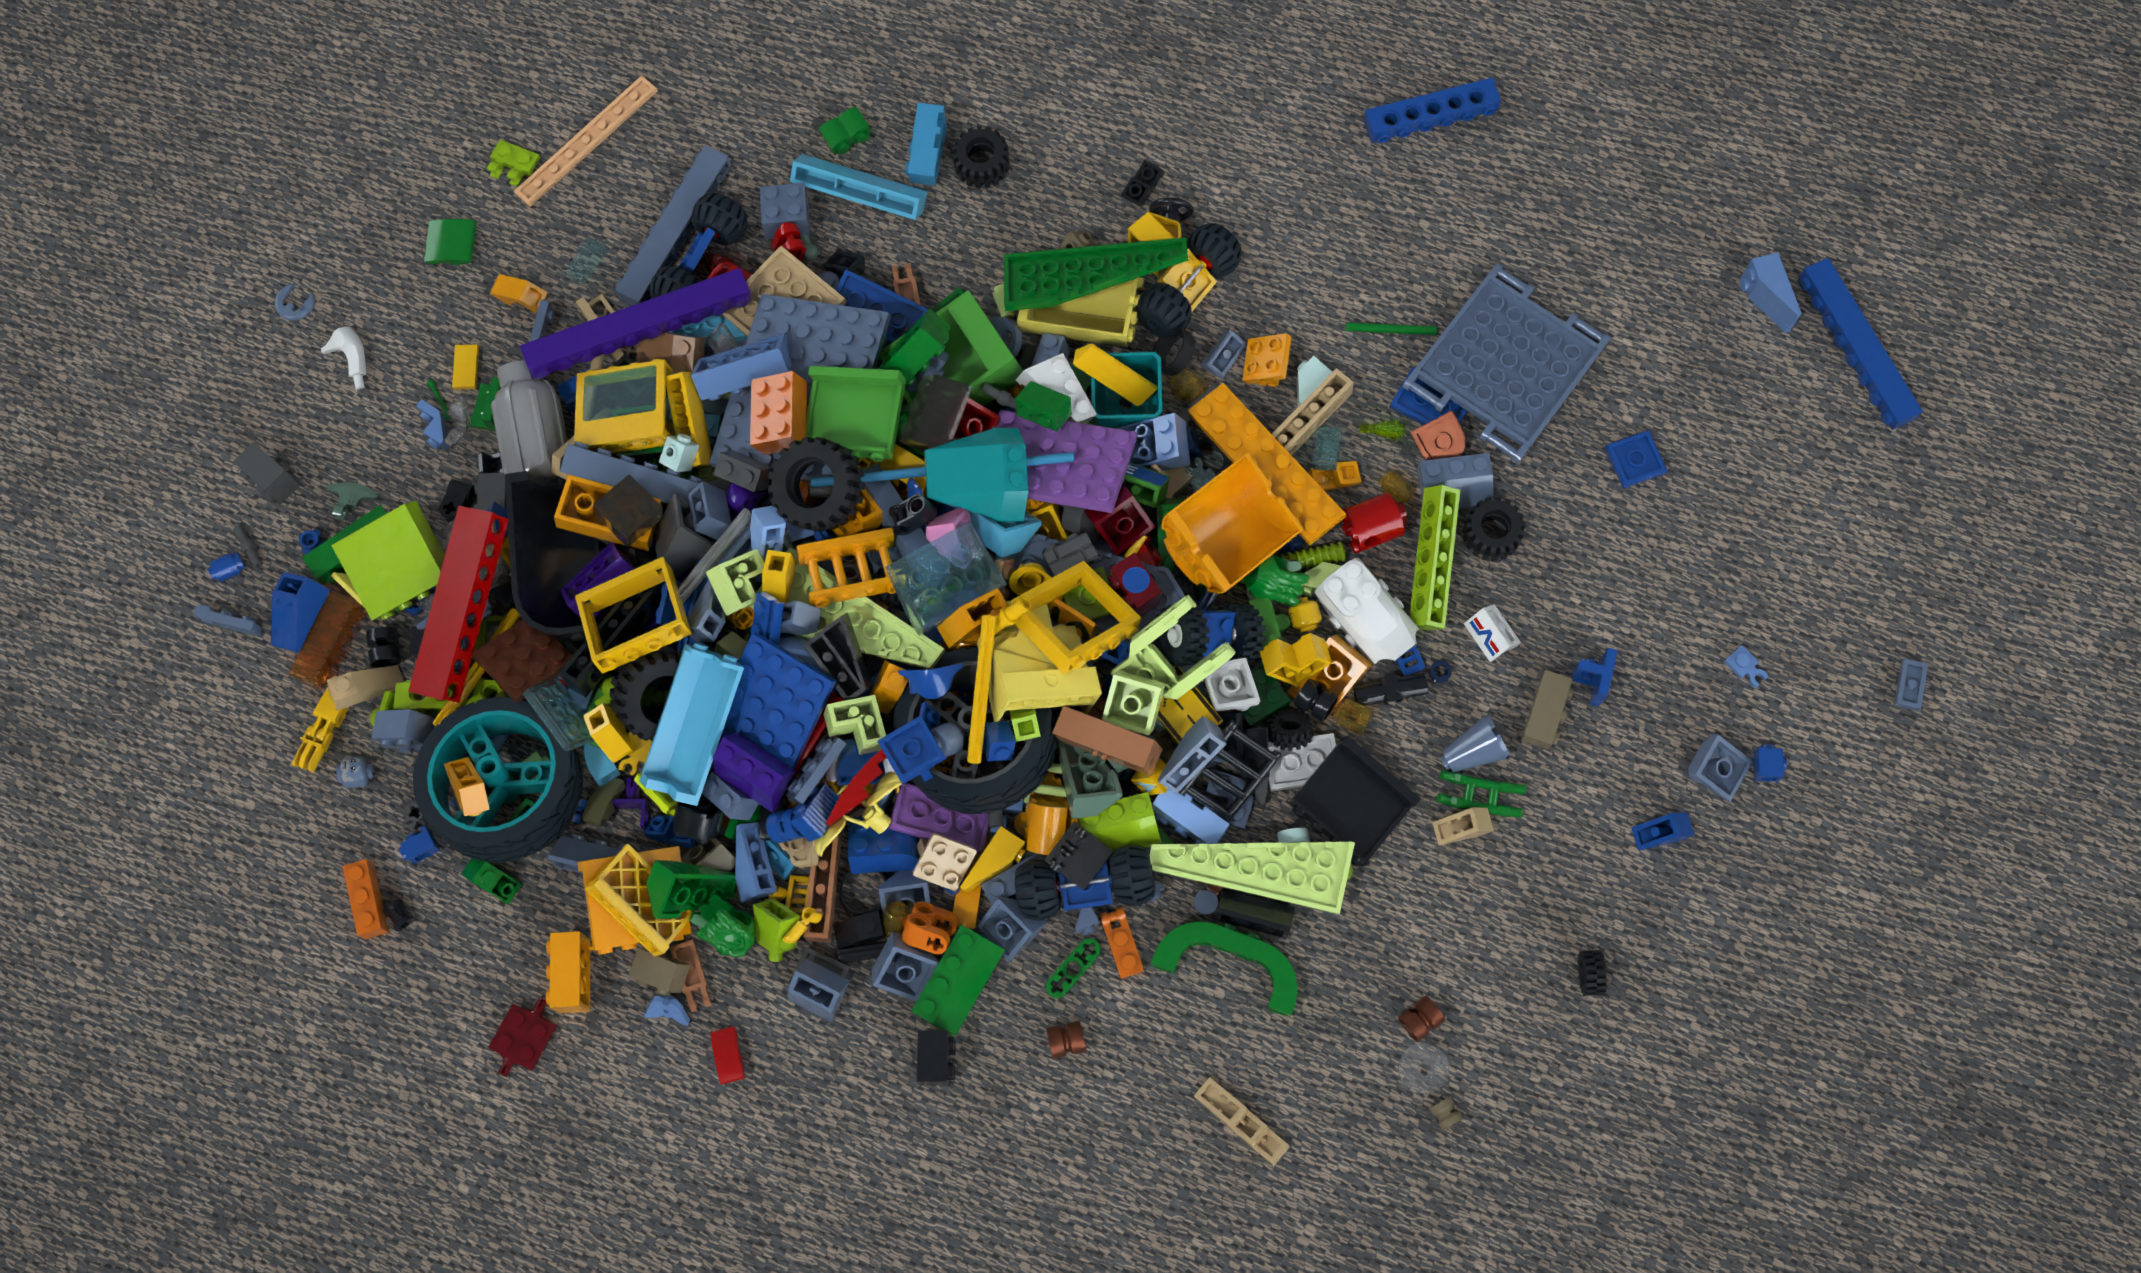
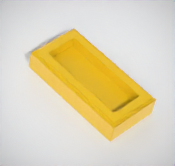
M477 344L455 345L452 388L454 390L477 389L479 346Z

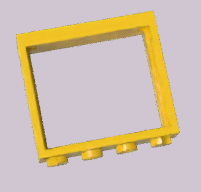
M664 557L575 595L592 662L602 674L692 634L673 570ZM666 581L677 619L604 651L594 613Z
M1085 561L1074 565L1012 599L1010 603L1011 605L1021 596L1026 597L1030 601L1032 608L1017 618L1015 625L1064 675L1076 668L1079 670L1084 663L1091 659L1096 660L1108 649H1115L1120 642L1127 638L1132 639L1133 635L1139 631L1138 627L1142 619ZM1082 584L1120 623L1070 651L1032 612Z

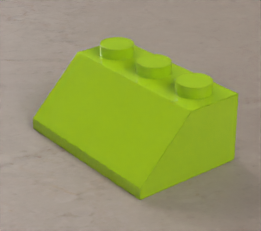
M1148 792L1119 799L1097 816L1079 818L1081 827L1112 849L1113 852L1126 845H1138L1148 848L1152 844H1162Z

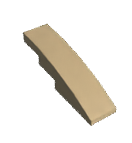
M1209 1077L1194 1095L1202 1105L1273 1166L1289 1149L1290 1146L1283 1139L1270 1130L1265 1123L1212 1078Z

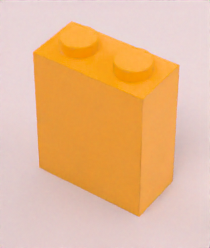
M996 588L959 607L937 629L947 646L951 648L981 632L983 615L996 616L1008 604L999 589Z

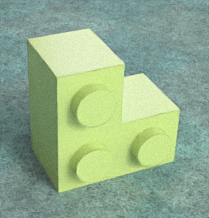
M758 548L706 571L726 616L756 602V594L749 579L762 574L764 561Z
M875 695L827 704L824 718L829 737L853 732L859 755L881 750L877 741L885 737L886 733Z

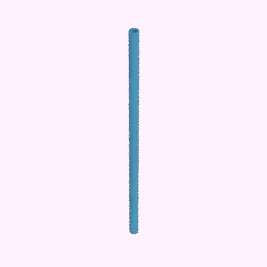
M1074 452L1026 457L1027 466L1074 462ZM925 467L867 472L864 473V477L860 478L861 482L924 477L926 472ZM833 476L811 478L812 488L834 485Z

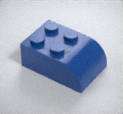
M861 816V817H852V818H855V819H858V820H861V821H863V819H864L862 816ZM849 822L848 859L851 874L913 870L920 858L917 844L921 838L888 828L878 834L870 826L868 829H865L861 825Z

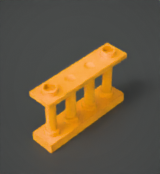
M892 527L797 545L798 565H808L814 588L813 592H809L808 604L823 608L831 603L887 592L893 594L905 589V574L895 575L889 553V548L893 547L894 544ZM877 550L880 553L886 577L872 580L865 553ZM853 555L856 557L862 582L848 585L841 558ZM819 561H832L838 587L824 589L817 564Z

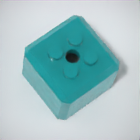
M1156 352L1108 353L1155 384L1157 390L1140 406L1133 404L1131 408L1123 409L1120 403L1127 399L1091 377L1092 406L1096 412V415L1092 418V424L1108 428H1119L1162 416L1161 357Z

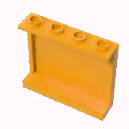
M679 846L637 852L651 867H653L655 860L681 862ZM628 854L622 857V868H633V858ZM615 856L577 862L578 872L582 871L584 887L590 881H593ZM609 872L605 876L604 880L610 886H618L617 872ZM623 872V886H634V872ZM639 872L640 886L647 885L646 882L649 877L647 872ZM635 889L623 890L624 900L627 903H635ZM640 889L641 903H650L648 889ZM585 890L593 945L589 946V950H597L599 955L613 952V947L621 946L622 950L637 948L636 943L639 942ZM651 906L641 907V916L646 921L653 920ZM682 912L681 916L674 918V920L683 919L687 912ZM690 920L673 941L684 940V935L692 934ZM669 923L658 924L659 934L663 938H667L670 934Z

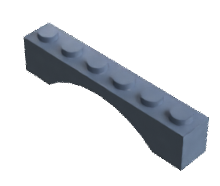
M750 524L722 556L717 565L752 551ZM709 580L687 617L692 633L689 636L698 643L714 642L725 623V613Z

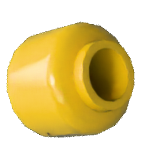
M1308 597L1299 598V604L1296 607L1291 606L1288 610L1293 628L1300 630V633L1318 629V624L1322 622L1318 603L1314 600L1309 601Z

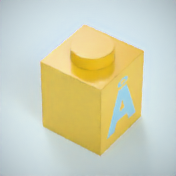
M1158 759L1152 776L1136 771L1131 781L1143 793L1148 792L1149 795L1166 793L1168 788L1158 782V778L1166 764L1161 759Z

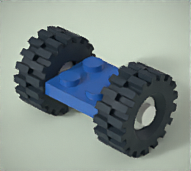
M1224 604L1223 607L1209 611L1197 610L1198 607H1192L1179 618V622L1152 643L1172 666L1195 665L1198 663V660H1202L1225 642H1228L1235 650V654L1229 660L1246 658L1249 663L1255 661L1254 658L1260 656L1258 651H1263L1264 649L1262 641H1266V636H1263L1266 626H1262L1261 623L1264 619L1262 616H1258L1260 612L1258 609H1254L1253 605ZM1167 605L1166 608H1162L1160 613L1162 614L1173 605Z

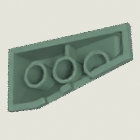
M1058 739V754L1072 819L1097 816L1122 797L1118 776L1114 770L1108 768L1105 760H1102L1099 756L1094 757L1089 752L1062 743Z

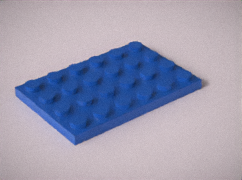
M755 632L751 634L739 661L744 670L718 746L723 736L738 732L795 770L837 680ZM712 761L710 769L714 771V765Z

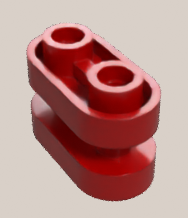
M791 222L781 224L774 235L771 247L773 252H775L782 246L801 262L806 248L803 240L799 239L800 231L796 224Z

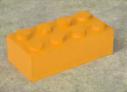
M568 474L554 520L557 528L649 552L662 512L661 499Z

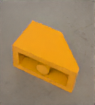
M884 660L869 696L875 695L879 711L888 715L899 697H901L908 679L900 675L898 671L906 669Z

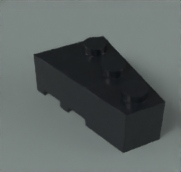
M848 612L803 644L822 671L837 680L834 687L845 701L855 699L872 686Z

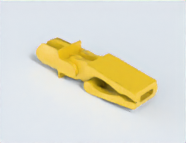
M328 687L313 711V716L317 717V720L307 728L304 736L300 737L302 743L291 763L292 766L300 767L312 773L315 772L323 754L329 753L327 749L333 739V728H340L349 709L347 707L336 711Z

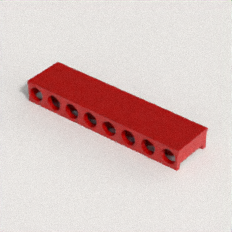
M458 506L408 692L443 701L448 700L460 703L472 659V652H474L507 529L508 518L489 511ZM496 519L500 523V528L496 533H493L492 523ZM492 543L494 547L493 553L490 556H486V546ZM485 566L487 568V576L481 580L479 571ZM479 589L481 598L477 603H474L473 594ZM473 613L475 621L471 626H468L466 623L467 616ZM467 636L468 646L462 650L460 646L461 639ZM460 659L462 669L460 672L455 673L454 664ZM454 683L456 691L453 696L449 697L447 694L448 687Z

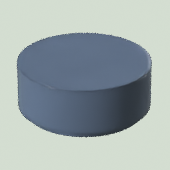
M1209 890L1200 891L1194 898L1195 910L1201 915L1213 914L1218 907L1217 896Z

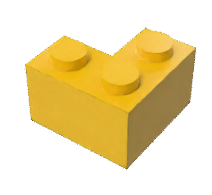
M1312 633L1302 636L1300 640L1292 645L1279 639L1272 640L1264 647L1263 651H1259L1266 675L1294 686H1298L1332 664L1325 639Z

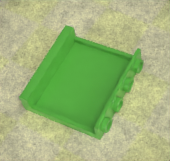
M810 366L808 375L813 380L806 415V437H819L839 443L841 446L848 448L851 451V455L856 456L858 460H861V458H870L876 462H883L884 459L892 460L906 378L899 370Z

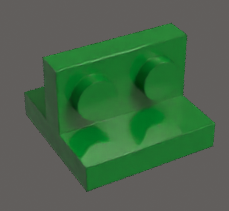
M492 377L491 384H480L470 423L472 428L496 431L491 403L500 389L499 379L496 377Z

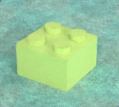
M1118 670L1113 675L1102 720L1121 728L1150 735L1155 727L1166 683Z

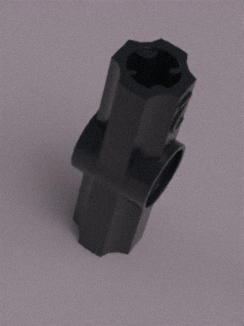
M1424 673L1400 678L1396 675L1387 676L1379 679L1378 682L1354 686V698L1357 707L1378 703L1388 705V702L1391 701L1398 703L1405 698L1428 694V683Z

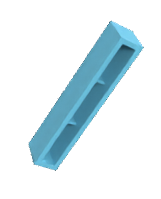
M801 154L796 158L792 165L791 183L804 182L805 187L916 220L924 211L927 191L805 154Z

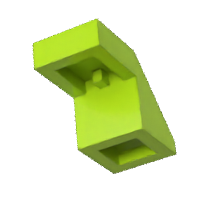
M1035 709L1009 710L1016 742L1041 737Z

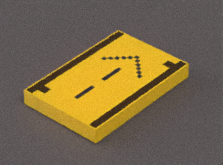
M1174 666L1177 675L1181 676L1184 672L1179 666ZM1195 686L1178 699H1170L1163 696L1157 719L1178 744L1185 733L1202 716L1217 726L1223 722L1222 718Z

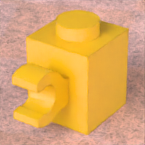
M629 732L627 734L634 751L628 754L630 758L620 762L619 770L624 771L626 765L631 764L632 771L630 775L635 776L639 771L640 763L646 762L652 741L650 739L647 741L642 740L637 735Z

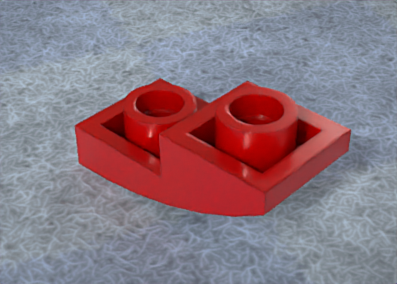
M733 1026L711 1032L712 1049L720 1084L723 1085L745 1079L743 1056L739 1052L736 1028Z

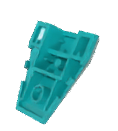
M993 428L924 451L928 499L955 508L960 507L971 511L970 513L981 514L998 522L1024 521L1028 496L1025 443L1018 428Z

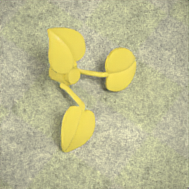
M890 771L880 778L873 786L872 794L867 802L865 800L861 802L866 808L862 813L863 821L844 815L831 825L821 838L815 840V849L819 856L822 857L825 848L843 830L846 821L861 825L865 829H868L870 826L878 834L888 828L891 818L884 813L877 802L902 785L895 772ZM838 780L835 782L838 786L837 795L841 794L848 786L838 785Z

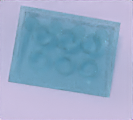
M971 522L956 528L885 567L906 616L918 636L939 626L959 607L996 588L1001 592L1007 585Z

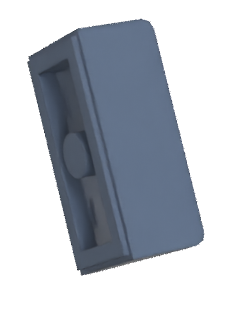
M1232 330L1224 331L1200 366L1218 378L1223 379L1247 343Z

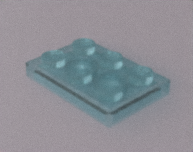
M559 679L530 687L523 693L524 697L565 752L594 742L583 717L585 714Z

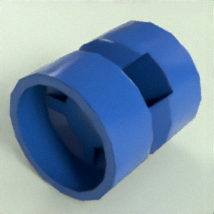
M795 807L776 811L768 816L766 830L772 841L784 843L804 838L797 831V828L790 824L791 819L795 815L793 813Z

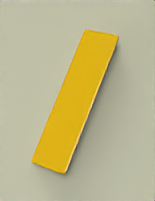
M1093 343L1075 350L1074 366L1136 406L1143 404L1157 390L1155 384Z

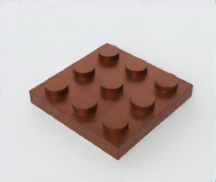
M524 619L472 652L476 662L516 704L559 676V672L573 657L554 636L529 626Z

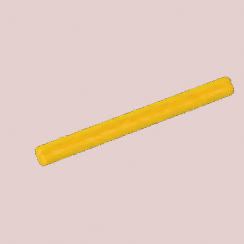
M511 608L489 641L520 621L522 617L516 609ZM476 660L468 670L460 703L447 701L433 721L435 727L437 724L440 725L445 717L463 705L484 674L485 670Z
M983 615L981 623L967 762L972 764H980L982 758L996 617L992 615Z

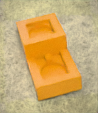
M1357 461L1336 462L1333 466L1310 468L1308 474L1324 491L1362 483Z

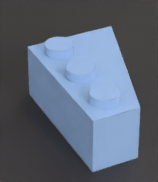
M1167 789L1166 793L1159 794L1152 804L1155 819L1158 823L1164 826L1167 823L1175 828L1174 832L1184 839L1190 837L1196 841L1195 844H1219L1229 828V823L1207 807H1202L1192 801V797L1186 793L1183 796Z

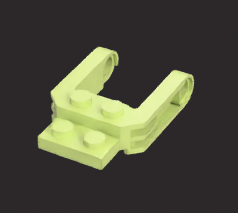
M1187 595L1132 637L1129 657L1113 668L1110 674L1113 676L1118 670L1166 683L1163 696L1165 698L1178 699L1231 659L1235 654V650L1228 642H1225L1181 676L1177 675L1174 667L1151 642L1179 622V618L1192 607L1195 608L1197 606L1192 598Z

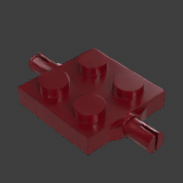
M539 997L533 1010L523 1009L512 1003L488 1046L489 1049L499 1053L505 1059L497 1072L498 1074L507 1078L513 1064L522 1065L533 1071L557 1027L546 1021L541 1015L547 1005L546 1000Z

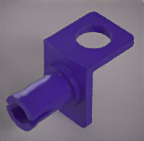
M631 777L626 778L625 798L613 799V804L617 809H641L640 826L645 832L649 824L650 805L646 799H640L641 787L634 781L635 777H633V781Z

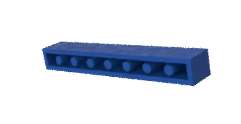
M1826 258L1804 268L1799 276L1801 288L1809 293L1813 308L1820 311L1823 316L1824 326L1827 329H1831L1837 347H1842L1846 354L1847 364L1850 367H1854L1858 374V382L1861 386H1865L1870 393L1869 399L1871 403L1881 411L1883 423L1889 425L1891 430H1894L1916 420L1923 412L1830 259Z

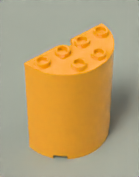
M1248 452L1167 513L1162 521L1161 529L1165 530L1167 536L1164 539V543L1173 561L1193 583L1205 585L1207 591L1220 594L1229 590L1304 530L1300 525L1299 519L1287 507L1285 500L1281 496H1275L1272 493L1271 481L1262 473L1257 462Z

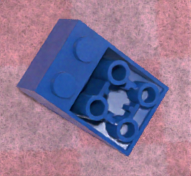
M283 572L272 593L271 646L298 653L304 646L311 627L316 623V617L321 607L326 603L330 590L308 577Z

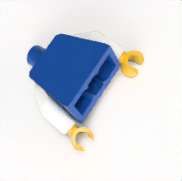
M854 733L853 739L843 740L847 744L826 771V780L828 781L826 784L832 786L836 794L838 792V786L835 783L837 780L838 785H849L855 775L879 752L859 755ZM887 758L878 764L883 772L882 775L870 784H876L880 778L890 771L895 772ZM899 786L895 788L896 793L899 792Z

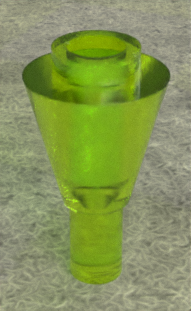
M1394 419L1376 424H1360V433H1373L1397 442L1398 437L1403 436V423H1399V419Z

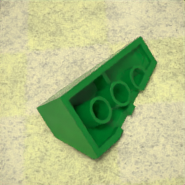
M655 860L646 882L653 916L656 919H674L680 917L684 911H697L700 904L710 903L709 897L713 893L718 894L721 899L727 900L733 898L737 890L735 872L669 860Z

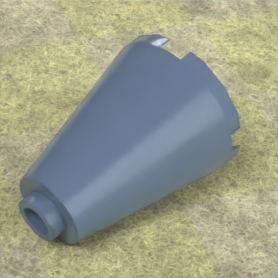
M1488 714L1443 749L1444 755L1440 759L1446 770L1451 768L1452 772H1457L1506 760L1511 756Z

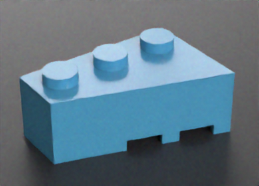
M917 103L916 117L913 125V140L909 146L910 161L906 162L905 174L909 176L910 183L936 186L947 130L944 106Z

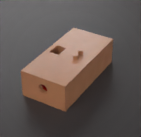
M1063 706L1052 732L1062 743L1089 752L1094 757L1099 756L1102 760H1110L1149 776H1152L1162 752L1159 744L1151 738Z

